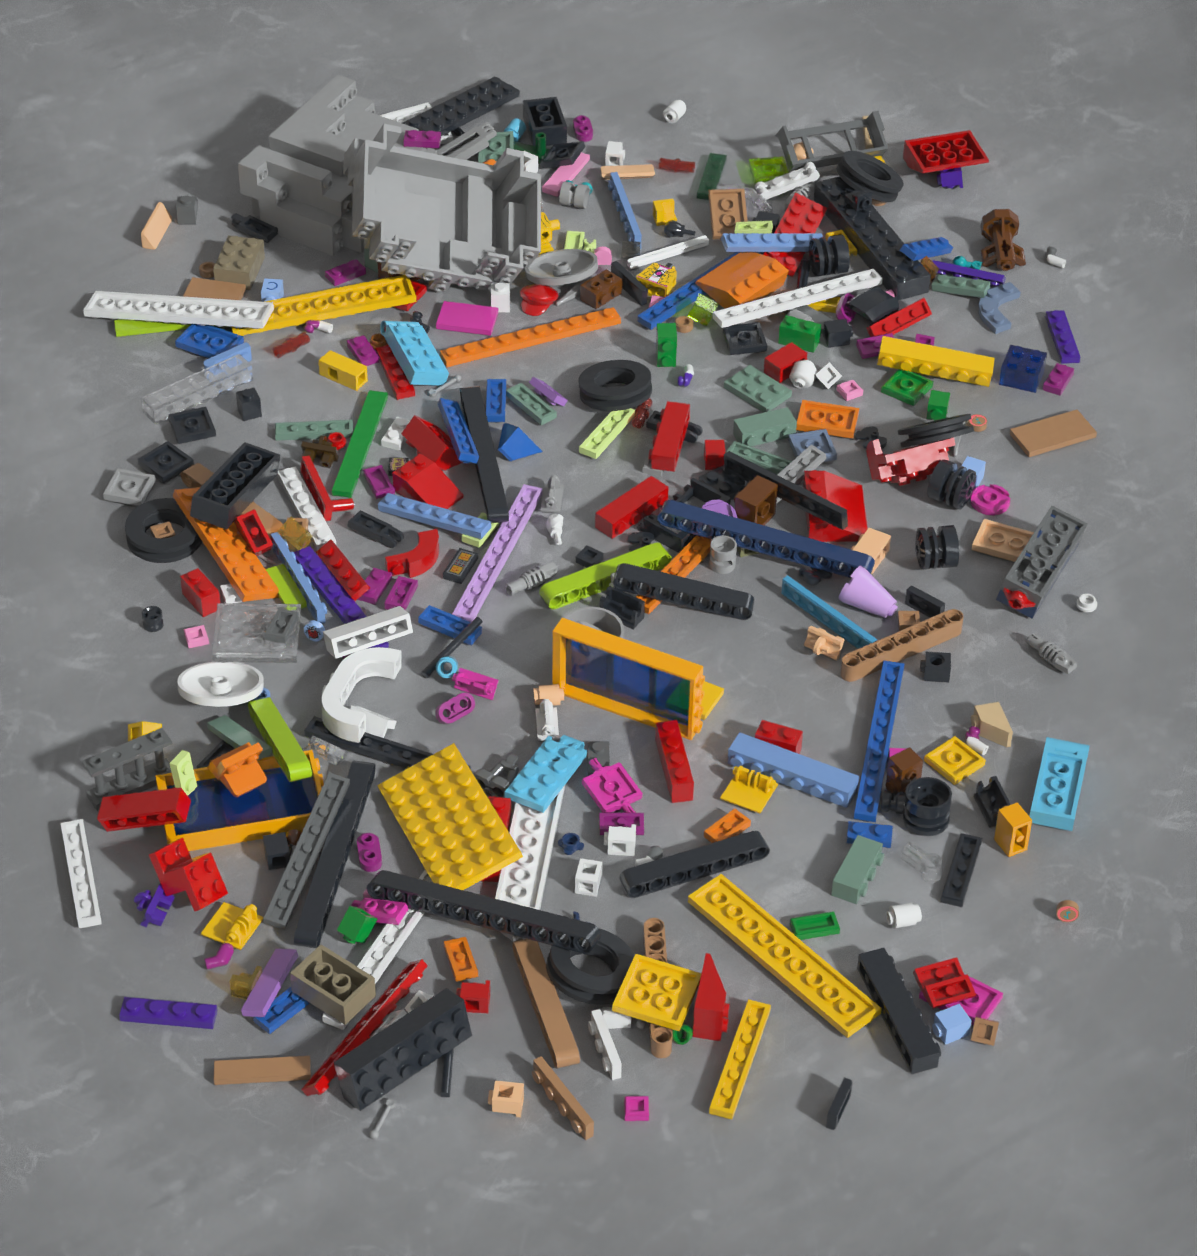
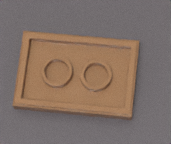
M744 189L708 190L713 240L721 239L723 233H735L736 222H748Z
M192 277L183 297L241 300L246 291V285Z

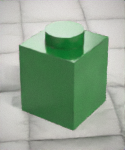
M931 390L926 419L939 420L947 417L950 400L949 392Z
M349 906L337 931L344 935V940L352 944L356 942L365 943L377 918L361 908Z

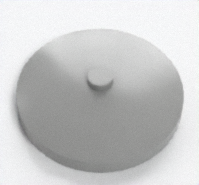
M581 249L550 251L538 255L529 268H525V274L529 281L540 285L570 284L593 275L598 269V259L594 253Z

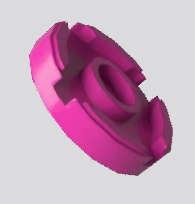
M990 484V486L986 487L985 485H980L971 494V505L979 513L992 516L1000 515L1010 507L1009 493L998 485Z

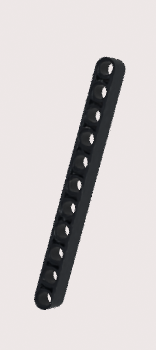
M480 386L460 388L465 421L479 455L475 466L487 520L491 521V523L509 522L507 501Z
M355 760L351 763L347 778L350 779V785L328 832L295 930L294 945L316 949L320 945L375 777V763Z
M386 870L379 871L366 888L368 894L374 899L405 902L408 908L583 954L590 953L602 936L599 927L592 923Z

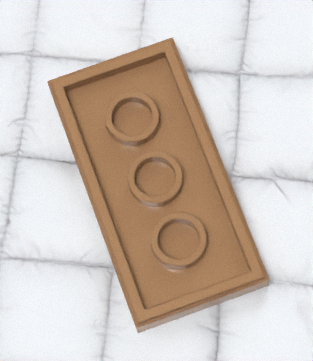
M1078 410L1010 429L1011 437L1028 457L1093 439L1097 436L1095 429Z

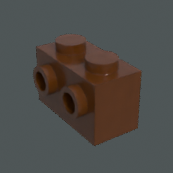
M607 269L580 285V300L594 309L601 307L622 294V279Z
M910 747L889 757L885 786L892 793L905 792L907 785L911 781L921 778L923 760Z

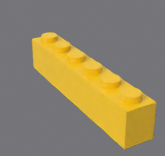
M883 336L877 365L989 387L995 358Z

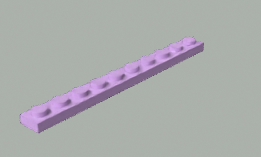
M523 485L509 510V522H503L452 615L469 622L476 618L543 495L542 488Z

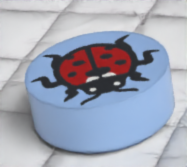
M311 620L305 625L304 633L308 639L318 642L324 637L323 631H325V628L320 622Z

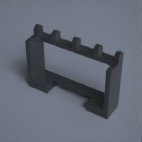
M695 478L690 479V485L684 486L685 493L682 496L678 493L673 496L674 501L685 503L692 496L705 503L711 500H722L729 505L731 503L730 497ZM654 514L643 518V524L640 523L637 526L638 531L651 532L654 535V540L678 553L696 536L684 531L678 534L661 525Z

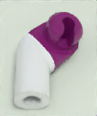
M308 320L304 326V330L308 333H313L314 328L327 333H331L333 330L332 324L321 320Z
M975 726L969 727V731L965 734L967 745L976 752L985 755L989 746L979 741L980 729Z

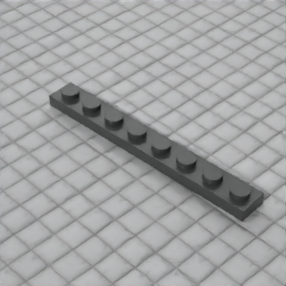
M329 772L266 911L263 923L283 930L286 929L350 785V779Z

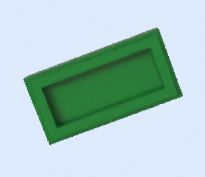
M834 911L790 919L792 932L800 940L840 934V926Z

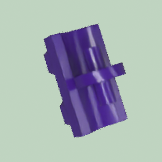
M161 883L153 897L149 890L139 892L134 897L137 910L143 911V909H147L140 924L146 928L149 922L161 926L167 912L156 908L157 905L169 910L175 896L165 895Z

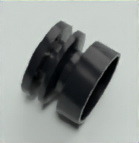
M842 234L830 236L828 241L824 237L819 238V240L817 238L810 240L809 260L812 272L816 277L823 274L825 276L829 275L831 270L834 274L848 272L850 254L847 241Z
M942 459L936 465L931 475L927 495L929 498L939 502H943L946 499L947 505H953L961 510L967 504L973 492L976 472L971 469L967 470L963 466L958 469L957 464Z
M954 525L939 526L937 535L933 527H928L927 530L925 528L917 529L915 551L921 570H927L929 566L931 569H936L938 560L942 568L958 566L959 540Z
M922 777L911 781L905 791L903 814L905 826L911 832L923 836H934L944 832L948 828L950 820L951 788L945 782L932 777Z

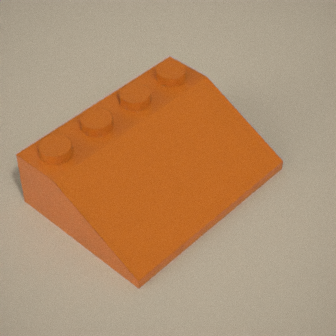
M740 252L697 280L695 284L726 309L767 297L784 285L789 270L774 258L756 252Z

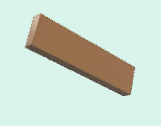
M310 1056L214 1061L215 1085L298 1081L311 1078Z

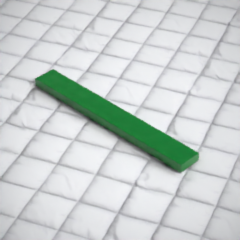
M369 390L332 488L333 496L352 498L386 405L388 392Z

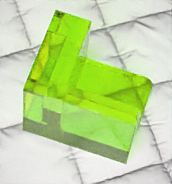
M699 293L687 316L707 326L713 318V312L716 311L719 303Z

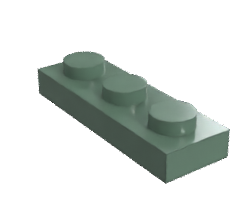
M937 275L932 283V291L984 298L990 289V281L947 275Z
M519 383L506 390V396L541 426L557 418V412L524 384Z

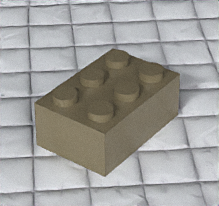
M228 235L213 268L214 280L245 284L246 290H251L265 258L264 240Z
M322 944L290 972L292 992L344 1025L376 996L375 978Z

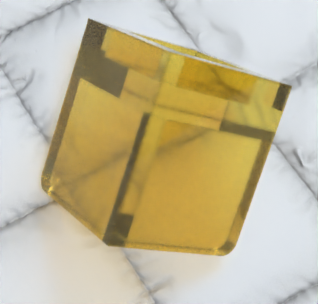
M256 966L252 975L247 973H240L239 976L233 974L229 981L231 996L247 1000L262 974V967Z

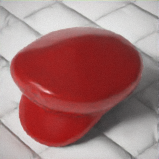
M531 284L523 287L519 292L523 298L521 303L522 311L531 316L543 314L558 299V292L548 285Z

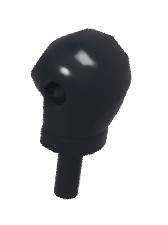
M669 220L664 226V232L668 237H683L684 234L695 236V231L686 230L685 225H681L674 220Z

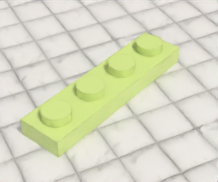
M630 408L611 411L579 446V453L597 459L634 418L635 410Z

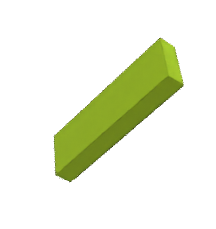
M284 564L266 569L278 587V597L286 610L296 611L307 607L305 598Z

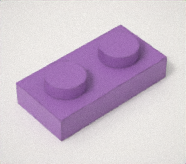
M532 377L529 383L535 387L534 391L541 396H547L546 401L554 406L556 404L565 406L568 400L547 383L535 377Z

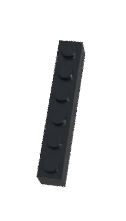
M885 947L859 954L857 970L873 1001L881 1007V1016L910 1073L915 1074L937 1068L939 1057H941L940 1046L933 1041L931 1029L923 1022L921 1010L919 1007L916 1008L913 1003L912 993L906 989L902 974L897 972L893 957L888 955Z

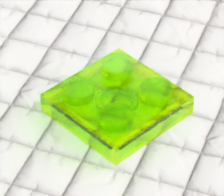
M783 156L749 159V167L755 184L760 181L765 183L789 173Z

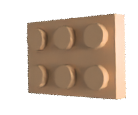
M984 519L972 543V550L1016 562L1034 532Z

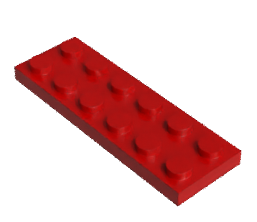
M795 192L775 233H815L827 208ZM764 252L763 255L776 259L789 270L787 275L793 277L805 252Z

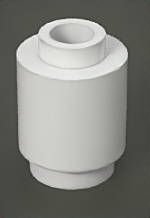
M682 100L672 101L663 111L665 120L669 123H676L686 112L685 103Z
M910 902L890 906L889 911L886 912L887 923L896 929L916 925L917 922H921L922 915L919 905Z

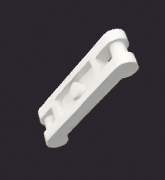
M808 162L803 168L791 171L765 183L757 182L755 189L761 200H767L813 182L820 175L814 163Z

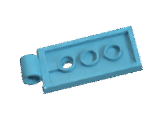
M562 735L559 742L552 740L551 736H548L505 790V798H511V801L544 813L586 758L587 750L584 749V742L567 735Z

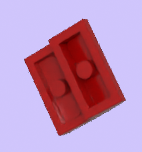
M957 957L916 968L913 971L918 986L932 1009L976 996L968 974L964 975Z

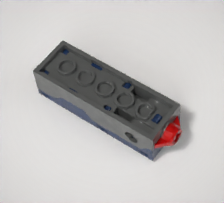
M1051 506L1005 577L996 600L1033 619L1078 547L1088 523Z

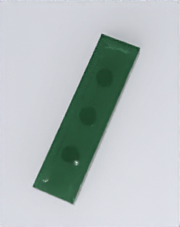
M709 154L697 191V199L709 200L708 190H718L727 155Z

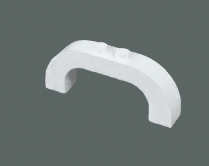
M391 648L363 649L347 656L339 664L335 673L332 672L329 683L324 685L322 690V720L325 727L331 733L342 739L359 743L366 731V713L350 710L343 705L356 683L361 679L371 676L395 679L401 669V650Z

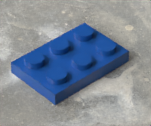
M191 324L175 341L177 348L211 358L243 344L244 337L211 325Z

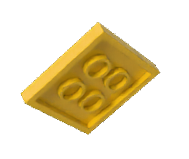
M635 954L613 1002L612 1011L680 1031L699 987L701 973Z

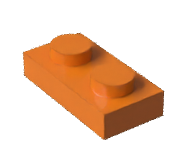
M734 808L704 831V838L714 843L738 836L750 827L751 820Z
M461 937L444 941V949L455 981L478 977V969L467 938Z

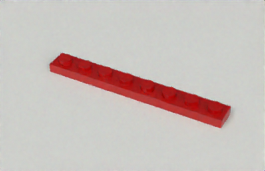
M423 959L408 963L301 1089L306 1096L321 1095L329 1088L328 1083L337 1077L334 1062L370 1039L369 1035L372 1031L378 1029L383 1024V1018L396 1009V1003L399 999L404 998L410 992L409 988L411 985L423 977L422 972L428 966Z

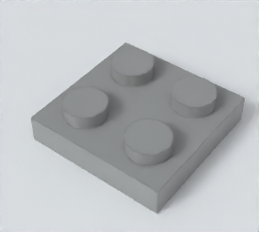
M117 468L103 493L104 500L139 506L144 503L153 487L155 475Z

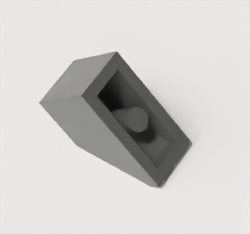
M177 196L178 225L196 224L198 199L196 196Z

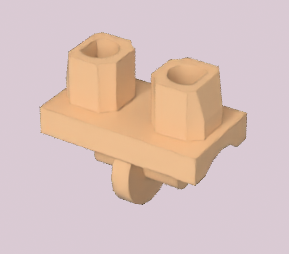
M810 626L808 627L804 646L812 649L816 655L821 653L837 660L844 644V638L833 636L824 629Z

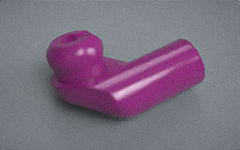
M223 943L220 945L216 956L204 958L206 969L227 965L234 953L233 946L229 943Z

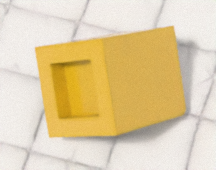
M674 199L653 201L652 216L656 226L665 225L669 220L677 221L674 213Z
M144 721L128 724V741L160 729L162 724Z

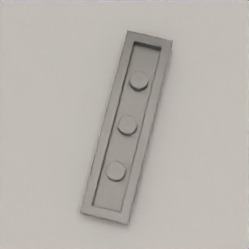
M810 445L784 468L778 476L798 485L804 480V471L815 470L826 460V454L815 446ZM777 497V502H776V504H777L779 501H781L782 499H780V498Z

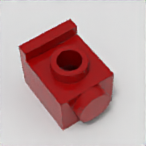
M486 980L485 984L462 982L461 988H457L456 995L464 999L466 1011L488 1014L491 996L490 980Z

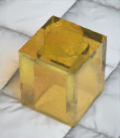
M292 516L278 530L298 550L307 547L313 537Z

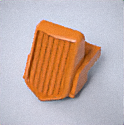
M248 742L228 753L222 754L220 757L212 760L207 767L235 797L250 792L267 781L263 770L257 762L258 756L263 750L259 742L252 746Z

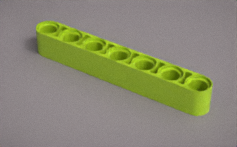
M653 543L548 582L540 588L539 595L550 609H558L606 591L611 583V574L616 572L619 564L626 563L659 571L672 561V557L660 543Z
M267 697L248 702L252 721L266 744L272 747L273 756L288 781L292 782L312 777L311 765L307 756L271 698Z

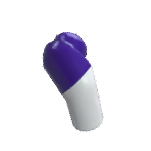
M685 365L684 376H678V386L687 387L690 384L694 375L692 365Z

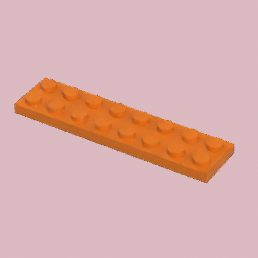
M199 488L174 490L173 498L242 602L278 598V587L257 556L252 553L247 542L240 535L235 523L233 522L228 529H224L191 517L192 496Z

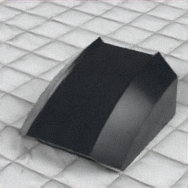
M880 287L867 290L853 297L845 304V306L873 323L897 312L900 307L897 297L889 295L881 290Z

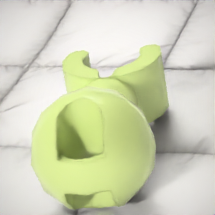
M584 239L583 250L593 253L596 249V240L594 239L589 244L587 239Z

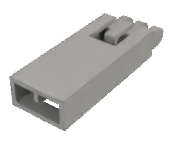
M485 122L438 149L437 154L467 160L488 147V140L495 137L497 132L489 122Z

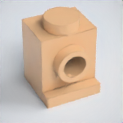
M495 1081L494 1090H489L488 1104L492 1105V1112L516 1114V1117L521 1118L524 1102V1083Z

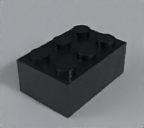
M557 97L523 100V119L533 146H535V135L539 132L546 134V146L567 143V124Z

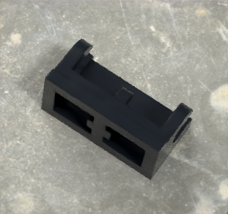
M612 586L607 588L606 597L601 596L600 608L613 612L620 618L623 625L634 630L644 619L645 601Z
M997 776L990 777L989 784L986 787H983L982 781H979L976 793L973 795L989 828L996 826L998 810L1004 806L1011 805Z

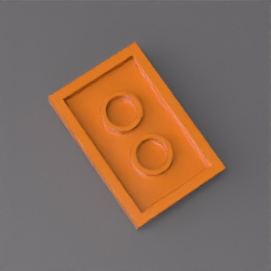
M802 400L796 430L809 432L826 429L829 435L853 438L859 416V408Z

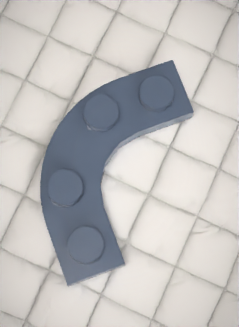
M1011 282L989 289L986 296L979 301L978 313L980 319L994 334L1011 329V322L998 309L1000 305L1020 298L1021 292Z

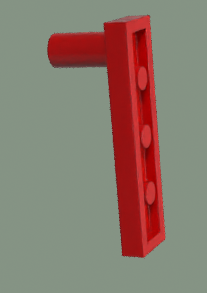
M302 456L300 473L325 521H331L332 512L353 510L354 502L352 498L330 499L310 456Z

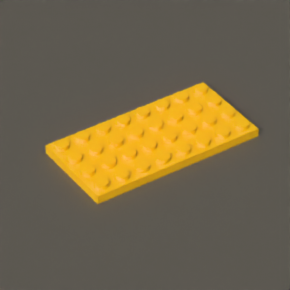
M454 743L377 785L433 883L465 890L523 857L520 849Z

